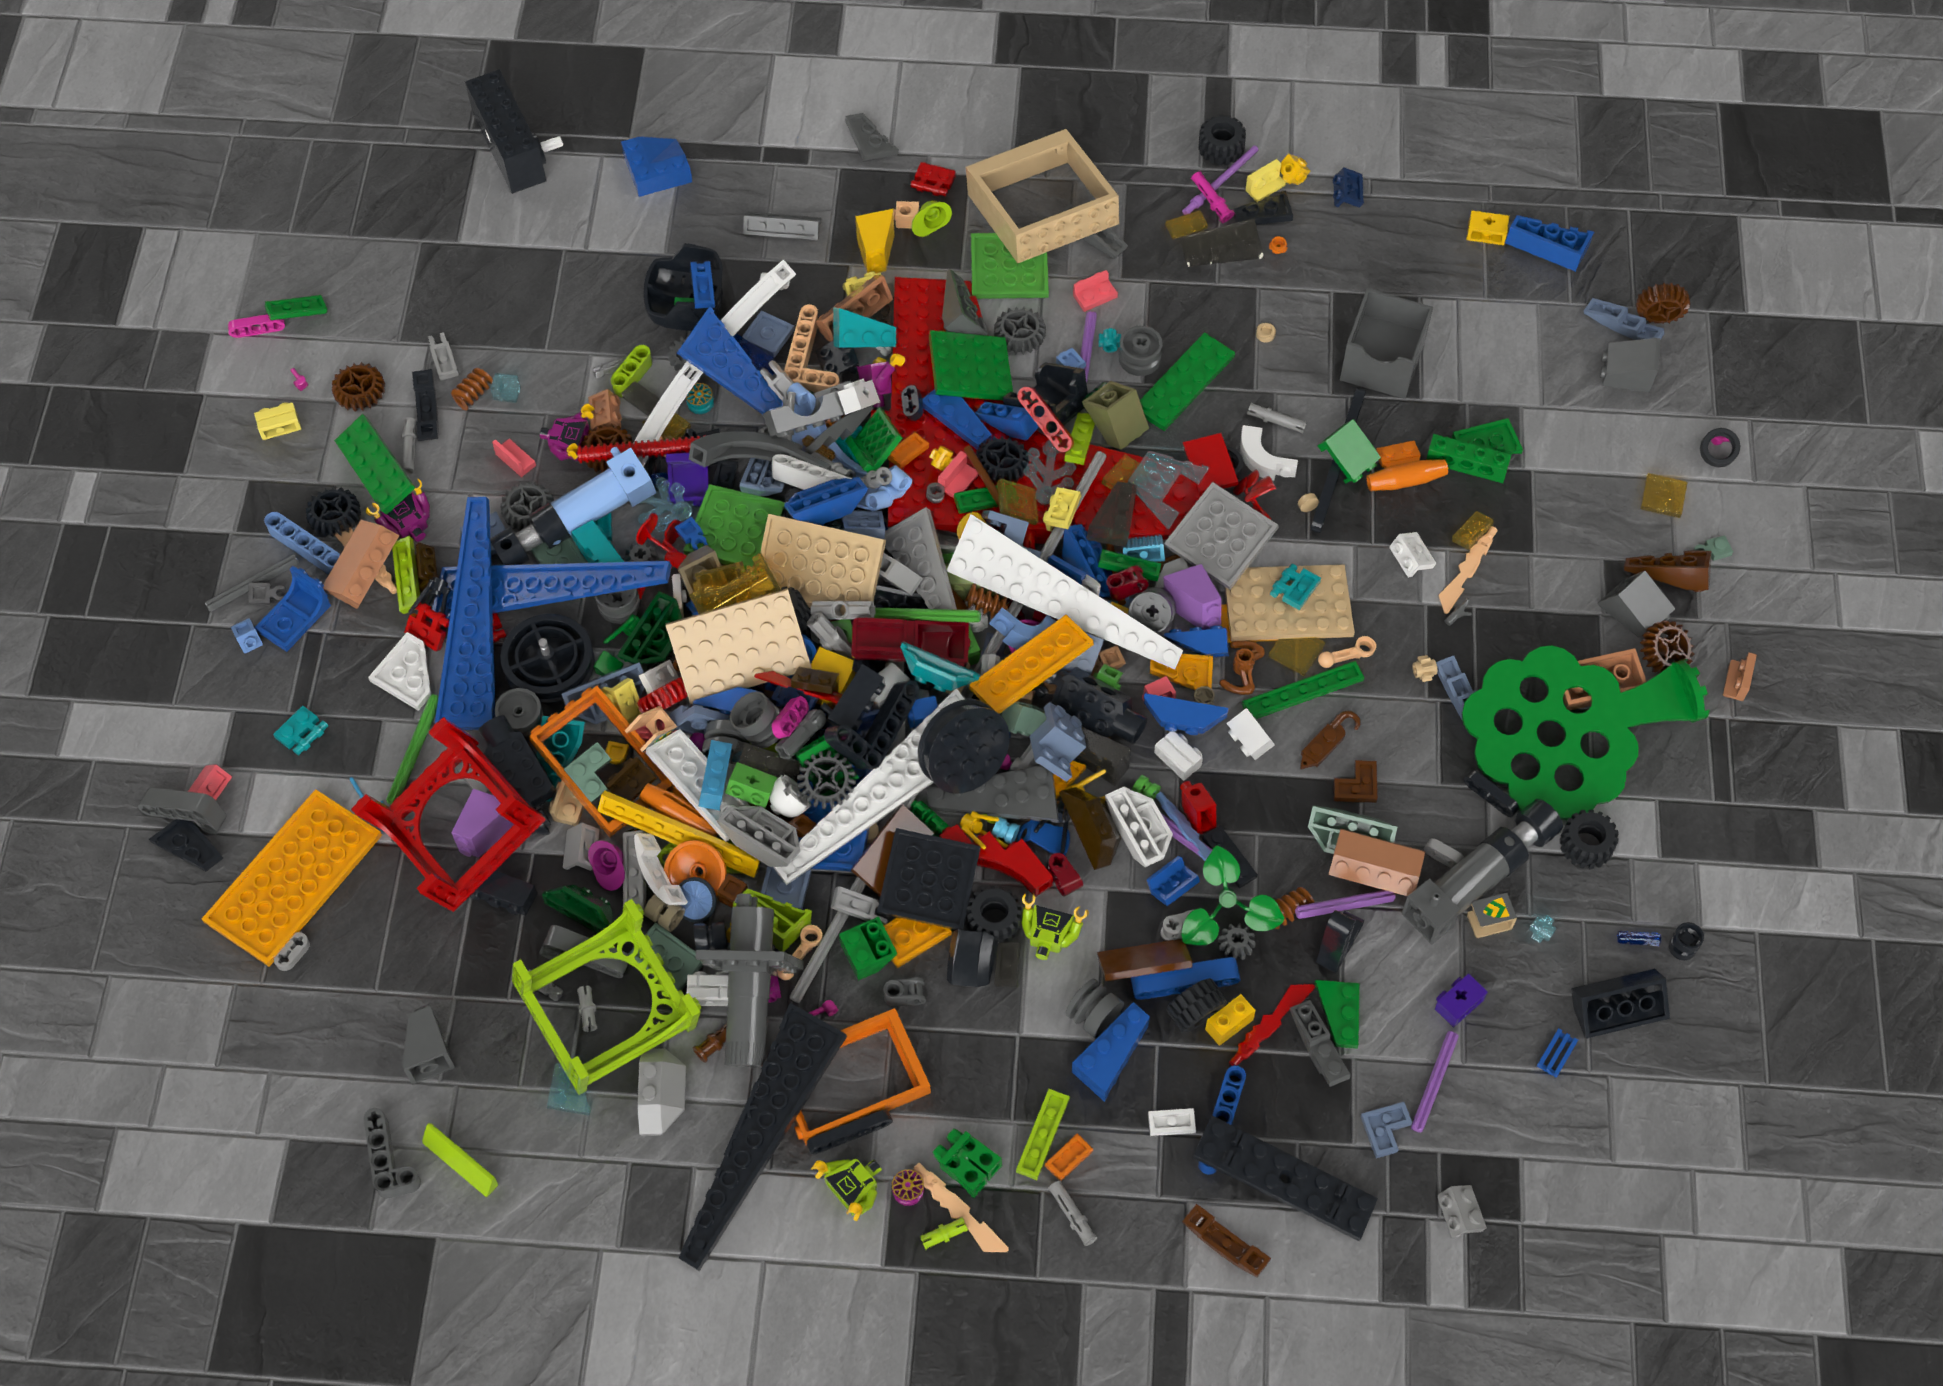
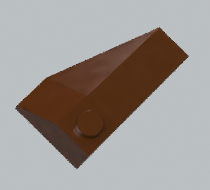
M1690 550L1684 551V555L1679 556L1665 553L1660 558H1655L1652 555L1626 558L1624 570L1634 574L1646 571L1651 579L1686 590L1702 592L1709 590L1712 551Z

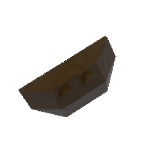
M1077 787L1060 791L1059 794L1093 869L1097 870L1111 865L1121 836L1104 799Z

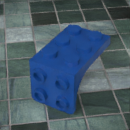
M294 566L289 569L292 574V583L287 594L254 627L256 632L286 652L331 606L328 600L329 596L323 589L324 584L317 578L312 579L309 577L304 569H297Z

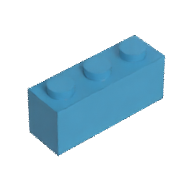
M711 740L698 807L720 810L732 744Z

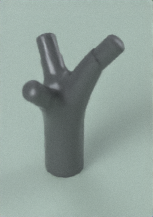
M1467 598L1460 607L1459 604H1455L1454 612L1444 620L1448 626H1451L1460 617L1472 615L1471 612L1464 611L1470 599Z

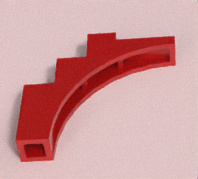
M958 824L945 828L940 835L941 838L979 846L976 842L970 841ZM990 831L985 835L977 836L986 846V849L980 848L977 866L994 869L1012 877L1036 897L1053 886V876L1023 839L1010 843L1006 850H1004Z

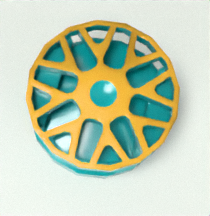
M704 383L694 384L687 394L688 397L686 396L688 409L695 414L707 413L714 406L712 389Z

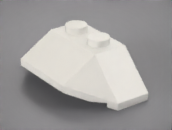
M1126 787L1106 794L1105 799L1112 819L1133 858L1144 867L1164 859L1173 833L1154 800L1138 792L1131 791Z

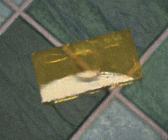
M1199 210L1168 220L1165 226L1172 239L1206 229L1208 224Z

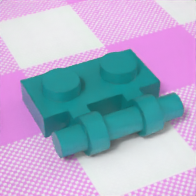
M1291 564L1288 568L1284 569L1280 580L1273 584L1270 595L1276 598L1279 593H1283L1282 601L1300 610L1319 585L1321 577L1304 568L1299 574L1296 572L1297 566ZM1288 581H1294L1291 586L1287 585Z
M302 706L273 735L275 739L289 750L297 744L293 751L295 754L300 755L311 747L310 744L317 737L320 738L324 734L323 731L328 727V724L322 720L318 725H315L319 722V718ZM308 731H310V733L303 739L302 737H303Z

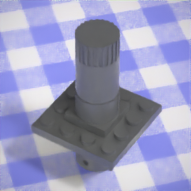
M738 894L735 899L737 904L736 907L732 908L730 951L696 950L695 959L702 961V965H708V967L714 970L728 973V1008L724 1065L762 1067L766 1054L771 976H777V969L778 971H783V973L797 974V970H803L804 961L786 952L772 951L774 909L757 907L758 898L751 897L752 894Z

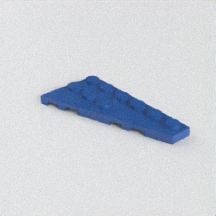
M710 306L677 354L762 415L772 408L782 406L783 401L770 388L760 371L751 363L752 360L736 339L730 335L724 323L717 318Z

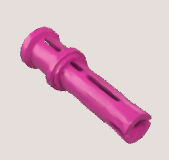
M1198 171L1191 177L1211 204L1210 209L1219 216V221L1221 223L1229 221L1235 215V212L1228 208L1225 204L1226 200L1219 197L1202 172Z

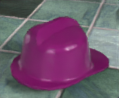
M600 840L594 842L588 850V859L596 879L604 889L610 891L617 890L622 886L625 879L623 853L619 847L608 841Z

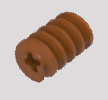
M474 368L472 373H469L467 378L462 380V383H459L456 388L452 389L451 395L458 406L467 411L469 408L466 403L472 406L474 402L471 398L478 400L477 393L484 395L483 389L489 390L490 388L487 383L494 385V381L484 370Z
M973 583L964 603L968 602V609L975 605V610L977 611L982 608V615L984 616L990 612V618L992 619L1001 608L1007 611L1010 601L1006 604L1007 597L1005 596L999 600L998 593L991 597V590L984 594V587L981 586L976 590V584Z
M1298 887L1296 891H1290L1288 895H1283L1281 899H1275L1285 918L1282 923L1283 926L1287 925L1286 918L1290 922L1295 920L1293 914L1296 915L1295 909L1297 906L1315 903L1310 893L1303 887Z

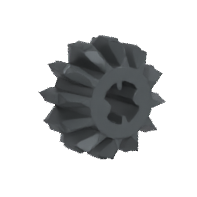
M648 542L644 545L637 544V546L631 544V550H626V556L624 557V562L659 560L654 546L650 547Z
M1239 923L1237 928L1230 924L1228 929H1222V935L1219 936L1218 942L1221 943L1219 946L1220 951H1225V958L1232 955V958L1237 959V956L1244 960L1246 955L1250 956L1252 954V948H1255L1256 942L1253 941L1254 933H1249V927L1242 929Z

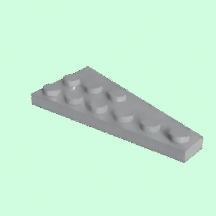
M925 507L885 531V548L892 554L895 560L923 578L916 591L922 596L929 609L957 610L932 514Z

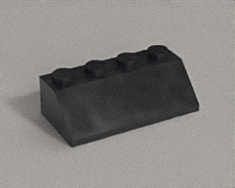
M1656 969L1571 988L1573 1008L1586 1039L1670 1019L1666 978Z

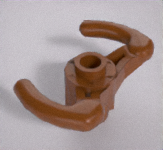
M1232 641L1230 643L1231 648H1242L1235 653L1233 670L1241 676L1244 686L1232 685L1225 679L1220 680L1219 684L1231 693L1250 695L1255 690L1252 679L1255 661L1262 658L1265 651L1262 646L1255 642Z

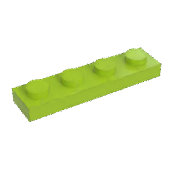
M1088 413L1077 414L1071 434L1074 439V446L1066 452L1064 459L1066 462L1081 465L1085 463L1095 428V423Z
M410 536L397 540L392 548L399 611L403 614L408 613L420 596L414 542Z
M1048 1089L1016 1168V1173L1038 1180L1070 1096Z

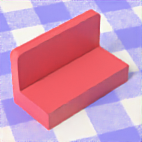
M510 438L503 444H500L497 440L492 442L495 454L520 477H523L536 466L535 461Z
M960 451L939 475L938 483L944 486L946 494L954 498V493L966 491L979 474L976 469L967 465V454Z
M216 764L206 765L188 792L207 794L217 800L232 776Z

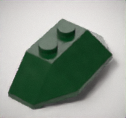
M659 591L617 654V657L631 664L665 661L673 649L666 624L683 619L677 599Z
M567 885L544 891L542 894L546 905L596 934L614 922L609 901L603 897L597 898L593 896V893L585 887L580 888L576 885Z

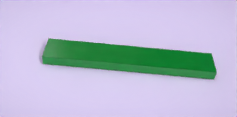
M1353 661L1242 701V706L1244 709L1247 708L1255 719H1259L1364 681V675L1357 662Z

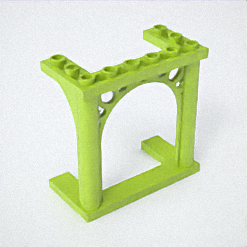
M633 899L624 903L621 916L607 928L528 972L521 959L513 963L512 983L578 1095L587 1091L589 1084L682 1031L686 1030L689 1033L696 1029L700 1016L701 1006L695 997L692 998L689 993L684 995L681 990L677 991L674 986L675 979L669 971H665L662 966L664 965L662 957L659 953L655 954L651 948L653 943L650 937L642 933L641 927L644 911L639 903H634ZM626 942H632L634 945V951L629 956H625L622 953V947ZM618 943L617 952H610L609 949L615 948L614 945ZM638 951H639V953H640V955H639L640 960L643 959V961H642L641 963H638V962L635 960V957L637 956ZM602 958L625 961L639 970L649 984L652 995V1008L647 1022L634 1036L585 1064H582L578 1056L571 1059L533 992L590 961ZM653 974L654 978L649 979L648 975ZM662 991L661 995L667 999H659L657 992ZM666 1004L673 1011L669 1015H662L657 1011V1006ZM657 1018L664 1022L660 1023L659 1021L656 1025H654L653 1019Z

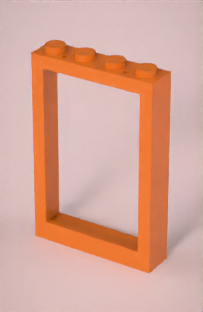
M596 686L593 689L591 687L586 689L581 694L582 697L576 702L575 700L570 701L561 713L558 714L556 712L551 715L545 725L535 727L531 731L530 743L610 838L627 824L615 818L608 822L542 742L596 703L661 782L656 786L672 791L674 784L649 758L646 751H640L646 743L635 730L629 733L625 732L630 724L602 690ZM640 798L636 802H634L643 807L650 808V806H648Z
M895 1008L840 1030L847 1035L840 1048L887 1029L913 1088L811 1131L808 1128L802 1111H800L795 1119L797 1126L794 1129L798 1139H803L805 1145L814 1136L885 1109L892 1110L931 1093L928 1079Z

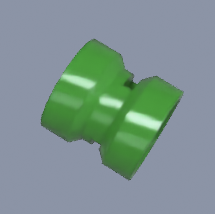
M1141 775L1131 791L1138 792L1154 800L1161 786L1157 783H1151L1148 777Z

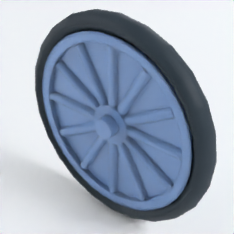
M691 877L685 879L679 884L688 901L686 905H681L685 908L683 918L694 923L706 921L712 916L716 908L717 899L715 891L702 878Z

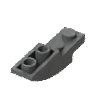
M1311 1000L1291 1007L1290 1011L1302 1041L1319 1074H1323L1329 1087L1350 1079V1073L1331 1042L1330 1033Z

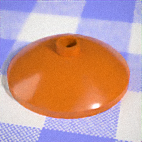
M699 840L686 841L677 845L669 853L664 865V871L671 885H679L685 879L691 877L702 878L713 887L716 897L718 896L717 890L727 875L726 865L719 851L709 843ZM699 867L703 870L702 875L698 873Z

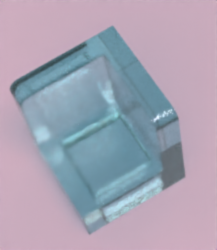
M495 373L490 388L493 399L516 403L521 389L518 376Z

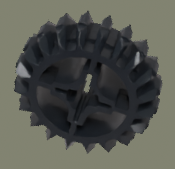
M994 436L992 440L987 439L985 443H981L976 451L978 459L994 484L999 482L1002 485L1004 483H1012V481L1017 483L1019 478L1023 479L1028 470L1029 457L1027 450H1024V444L1019 445L1018 440L1011 441V437L1004 439L1001 436L1000 439H997Z
M334 486L331 490L325 488V492L321 493L318 491V496H312V501L307 502L306 519L310 527L317 534L322 533L325 537L330 534V536L334 537L335 533H338L342 536L343 531L349 533V527L355 528V522H359V516L361 515L360 503L354 494H351L349 490H344L342 487L338 490Z

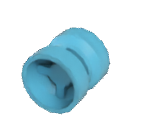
M999 817V821L993 827L992 835L995 838H1004V841L1010 844L1015 841L1020 825L1015 823L1009 824L1006 819Z

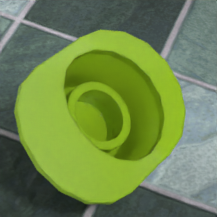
M928 201L924 203L920 211L913 218L912 231L919 237L933 233L950 221L952 209L945 202Z

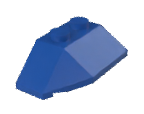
M859 477L834 479L795 493L784 506L794 519L823 525L851 514L868 489Z
M1082 524L1064 529L1063 560L1082 570L1101 585L1099 597H1111L1106 583L1107 578L1112 575L1111 570L1098 567L1103 549L1101 544L1091 533L1085 530Z
M1144 694V704L1159 725L1165 727L1164 729L1167 731L1183 730L1189 735L1203 734L1227 718L1228 708Z

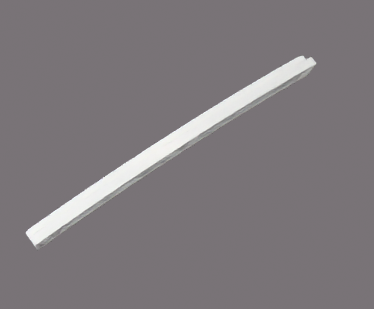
M784 260L752 287L722 318L721 321L732 337L777 291L796 275ZM784 269L782 273L777 275L780 270ZM688 361L684 364L656 404L635 441L640 443L641 440L647 442V440L652 442L653 439L659 440L676 410L703 374L702 371ZM691 367L692 369H691V370L689 371V373L685 376L684 374H685V373L687 372V370ZM694 371H696L694 376L691 379H689L691 375L694 373ZM645 456V458L639 457L643 467L649 458L648 456Z

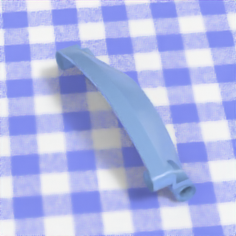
M793 383L788 388L787 393H796L794 412L801 416H809L815 408L816 398L800 383ZM826 424L813 428V425L806 426L807 430L798 433L794 430L792 441L802 445V451L805 452V448L827 429ZM833 442L828 447L822 444L815 451L834 463L840 462L846 469H852L855 471L856 477L861 478L868 473L851 460L839 448L836 442ZM892 466L889 468L892 474L891 482L875 489L867 488L868 491L856 507L870 511L890 507L894 499L901 498L912 484V478L898 466Z

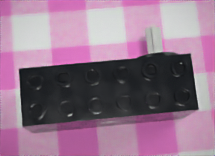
M500 69L465 81L474 118L511 193L513 194L546 182L543 167L546 164L544 153L563 146L560 136L540 143L537 135L531 133Z

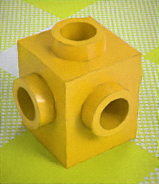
M1288 153L1281 162L1280 172L1283 175V180L1288 184L1300 185L1311 172L1306 166L1307 162L1301 157Z

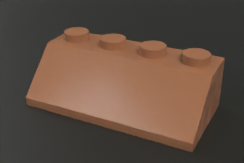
M875 275L834 307L870 318L892 301L893 298L884 276ZM832 308L815 321L820 333L829 342L833 341Z
M360 520L324 582V591L358 609L400 535L382 525Z
M1635 648L1578 661L1580 666L1596 665L1604 667L1611 672L1619 683L1620 693L1647 682ZM1570 688L1563 695V703L1569 711L1591 706V696L1583 688Z
M1340 829L1328 875L1408 896L1416 890L1425 851Z

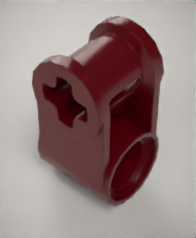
M1131 566L1107 578L1106 583L1113 600L1120 601L1147 589L1149 583L1143 577V571L1140 566Z
M1055 853L1050 856L1047 870L1053 876V882L1063 897L1083 887L1080 875L1074 870L1064 854Z

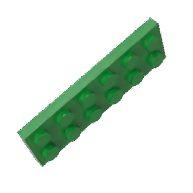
M1204 332L1140 399L1146 420L1165 431L1235 357V352Z
M364 414L358 417L334 440L380 510L386 515L416 488Z

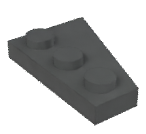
M864 113L846 116L845 122L863 161L898 155L899 149L896 146H892L888 142V138L885 135L882 136L876 130L877 127Z

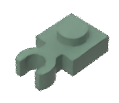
M1725 535L1706 540L1704 545H1697L1693 550L1712 551L1711 558L1713 561L1732 556L1733 550Z

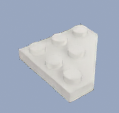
M407 632L368 678L373 684L418 711L431 695L426 650L422 640Z

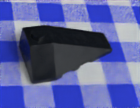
M877 584L874 596L875 608L929 609L922 596L916 590L911 596L895 586Z

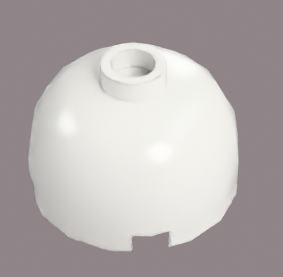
M781 775L775 781L769 800L772 804L770 807L774 813L793 818L805 812L811 806V802L808 803L806 801L808 795L802 796L798 783L787 775Z

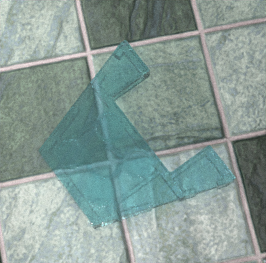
M1148 451L1127 484L1163 525L1170 529L1180 512L1162 501L1180 474L1199 484L1209 467L1193 465L1192 462L1186 460L1182 462L1173 459L1171 456Z

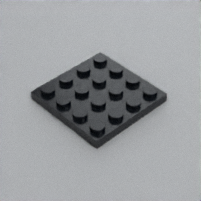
M896 828L877 913L953 930H963L981 846Z

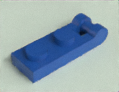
M704 261V263L699 264L697 262H690L695 308H709L710 306L715 308L710 261Z

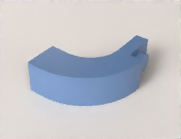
M1001 608L989 624L1005 636L1002 640L1005 644L1018 650L1056 621L1049 615H1046L1038 625L1030 626L1020 622L1004 608Z

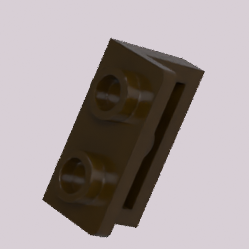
M418 542L416 544L417 554L415 558L419 591L423 592L429 580L437 577L435 548Z
M798 667L791 679V687L832 694L833 691L838 692L839 673Z
M636 756L634 759H628L618 774H612L605 786L611 793L632 802L641 794L643 788L648 783L654 782L657 777Z

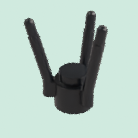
M438 577L430 579L428 585L408 612L411 614L429 591L430 595L426 604L430 605L433 597L440 598L443 595L440 612L445 615L447 597L450 592V588H447L448 582Z
M1063 800L1057 802L1059 823H1064L1060 853L1063 854L1065 852L1070 817ZM1041 820L1034 829V832L1037 833L1047 820Z

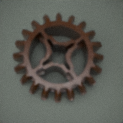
M1672 282L1669 284H1656L1654 287L1648 286V290L1644 289L1638 295L1636 303L1637 313L1640 317L1646 318L1649 323L1664 324L1668 322L1670 324L1671 321H1678V318H1683L1684 314L1688 313L1690 308L1689 294L1685 291L1684 287H1680L1679 284L1673 285Z
M362 362L359 365L353 363L351 367L346 365V369H339L340 374H335V380H332L334 399L341 407L345 406L347 410L352 408L355 412L358 408L364 411L365 407L371 409V404L377 405V399H382V394L385 393V381L382 373L369 363L367 365H364Z
M611 423L609 427L603 424L602 428L596 426L595 431L589 430V435H584L581 447H584V445L591 447L592 444L594 446H597V444L603 446L604 443L606 445H609V443L616 445V442L622 444V442L628 444L629 441L631 443L634 442H632V437L626 429L622 430L619 425L614 428ZM595 460L594 463L592 461H589V463L584 461L590 469L594 468L595 472L599 470L604 472L609 469L605 460H601V462Z
M1664 620L1656 622L1646 629L1647 632L1642 635L1644 640L1640 642L1643 645L1640 652H1643L1645 655L1642 660L1648 661L1646 667H1652V672L1660 674L1671 665V663L1667 662L1668 659L1675 660L1674 662L1688 659L1686 662L1688 665L1693 662L1690 658L1695 655L1691 651L1695 646L1690 644L1692 637H1688V630L1682 631L1683 625H1676V621L1669 622ZM1664 633L1668 636L1667 638H1661L1660 635Z

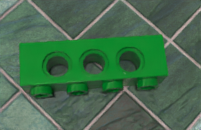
M1433 434L1426 460L1445 459L1448 469L1503 483L1512 454Z

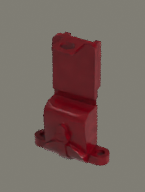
M861 617L853 620L851 655L854 659L906 661L900 647L904 641L962 667H966L968 664V650L970 648L969 623Z

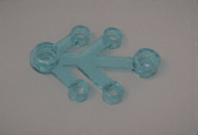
M1050 440L1043 446V452L1047 455L1046 466L1038 458L1040 452L1036 448H1030L1026 453L1028 460L1033 464H1027L1024 468V474L1030 478L1037 488L1036 499L1041 504L1050 503V498L1052 494H1055L1057 487L1071 489L1074 485L1071 478L1065 477L1060 484L1051 487L1052 481L1065 475H1072L1076 470V465L1066 462L1062 468L1053 471L1055 457L1059 451ZM1037 470L1043 478V483L1036 475Z
M661 477L656 481V487L659 489L661 499L651 496L639 503L644 502L657 508L647 513H642L638 518V522L643 524L645 522L644 519L648 518L651 513H656L659 516L667 511L672 512L662 519L658 518L655 529L659 532H663L667 524L671 523L674 519L685 521L692 514L691 505L684 502L682 495L684 487L678 482L672 484L670 490L674 494L676 504H672L668 493L669 481Z

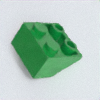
M879 916L839 934L840 945L858 981L879 972L897 955V951Z

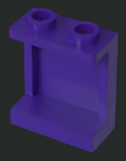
M689 453L666 454L669 490L668 503L670 505L673 504V507L676 508L685 507V504L701 507L709 486L708 466L703 467L689 460Z

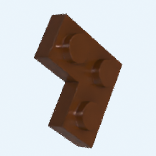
M1355 760V779L1334 778V801L1377 803V761Z

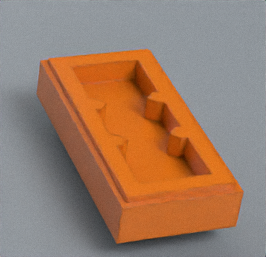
M914 432L899 443L887 459L901 469L927 450L929 443Z
M1077 1133L1045 1163V1167L1059 1181H1062L1093 1152V1148Z

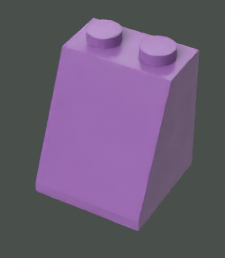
M1202 564L1163 576L1164 590L1173 597L1178 615L1194 626L1201 627L1202 630L1210 629L1211 626L1221 625V597Z
M476 789L472 790L451 832L461 854L471 857V855L480 857L514 825L495 810L501 803L494 795Z

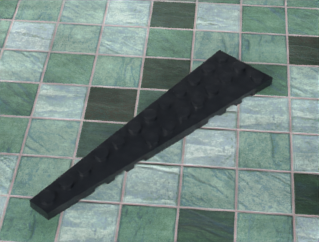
M789 1003L779 1026L778 1035L775 1041L773 1040L771 1051L767 1060L762 1065L760 1076L755 1082L751 1095L737 1122L724 1152L723 1161L720 1167L717 1168L714 1175L715 1179L711 1188L706 1193L702 1209L699 1210L695 1224L691 1228L679 1255L681 1261L697 1271H700L847 1038L844 1032L792 1003Z

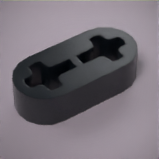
M907 386L901 394L903 412L910 421H916L923 415L922 395L915 386Z

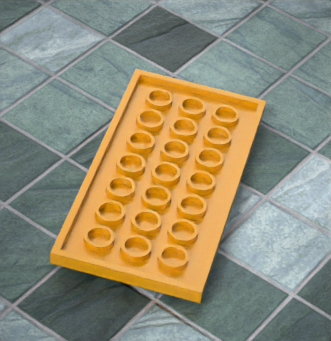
M315 789L202 917V921L270 967L274 962L275 956L294 934L300 932L381 838L382 833Z

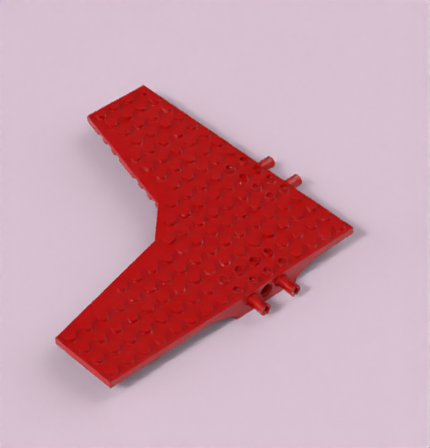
M895 277L893 326L896 327V347H893V354L904 356L905 362L902 366L895 365L894 367L895 370L892 373L891 409L889 411L884 410V412L902 436V440L899 443L916 432L929 443V448L901 468L902 471L912 478V484L901 498L894 499L892 505L888 507V527L895 526L926 507L931 511L935 529L957 533L959 522L965 515L971 512L959 514L954 498L944 493V499L939 503H932L927 499L928 485L938 483V477L943 472L931 465L933 459L929 458L934 448L939 449L940 446L951 450L953 452L952 458H955L960 451L965 452L964 448L970 444L924 408L920 419L910 421L903 412L901 398L902 391L910 385L915 386L921 392L922 399L935 389L929 333L930 330L945 331L942 318L946 280ZM964 281L971 294L970 300L978 308L976 311L978 318H983L977 298L972 296L971 281ZM962 397L974 413L984 402L1003 404V401ZM871 410V417L876 410ZM981 420L992 434L991 440L994 436L997 439H1000L1001 436L1004 439L1010 437ZM1035 431L1028 440L1011 437V441L1018 440L1019 445L1024 444V450H1027L1029 457L1028 470L1023 479L1019 478L1017 483L1012 481L1018 501L1015 504L1007 505L1011 511L1007 516L1029 522L1023 547L1036 550L1035 543H1046L1052 531H1047L1043 517L1045 511L1049 510L1052 494H1055L1057 487L1076 490L1098 451L1106 454V459L1076 510L1070 526L1082 524L1085 530L1095 537L1143 538V536L1162 535V539L1167 540L1202 496V494H1199L1192 471L1189 468L1091 444L1085 463L1081 465L1064 461L1066 452L1058 451L1048 437L1038 431ZM1059 437L1062 441L1060 446L1068 447V439L1063 440L1061 437ZM971 446L972 449L974 450L975 454H976L977 449H975L973 446ZM967 456V465L974 468L973 464ZM889 460V468H891L892 466H895V464H893V463ZM978 475L966 491L986 488ZM999 507L973 511L980 514L981 516L983 514V511L985 510H991L1002 514ZM991 526V527L994 528L995 530L999 531V527H998V526H997V527Z

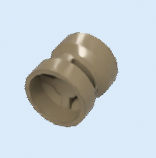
M1207 686L1197 688L1194 692L1193 702L1214 705V691Z

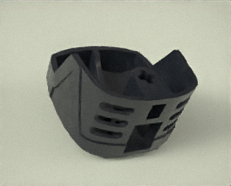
M684 243L673 257L658 258L651 263L645 277L643 294L645 310L653 323L665 328L693 331L708 308H695L694 302L677 301L675 303V297L694 299L690 262H697L699 264L704 263V261H710L715 308L712 309L719 319L723 294L722 262L716 251L707 247ZM682 278H685L684 284H681Z

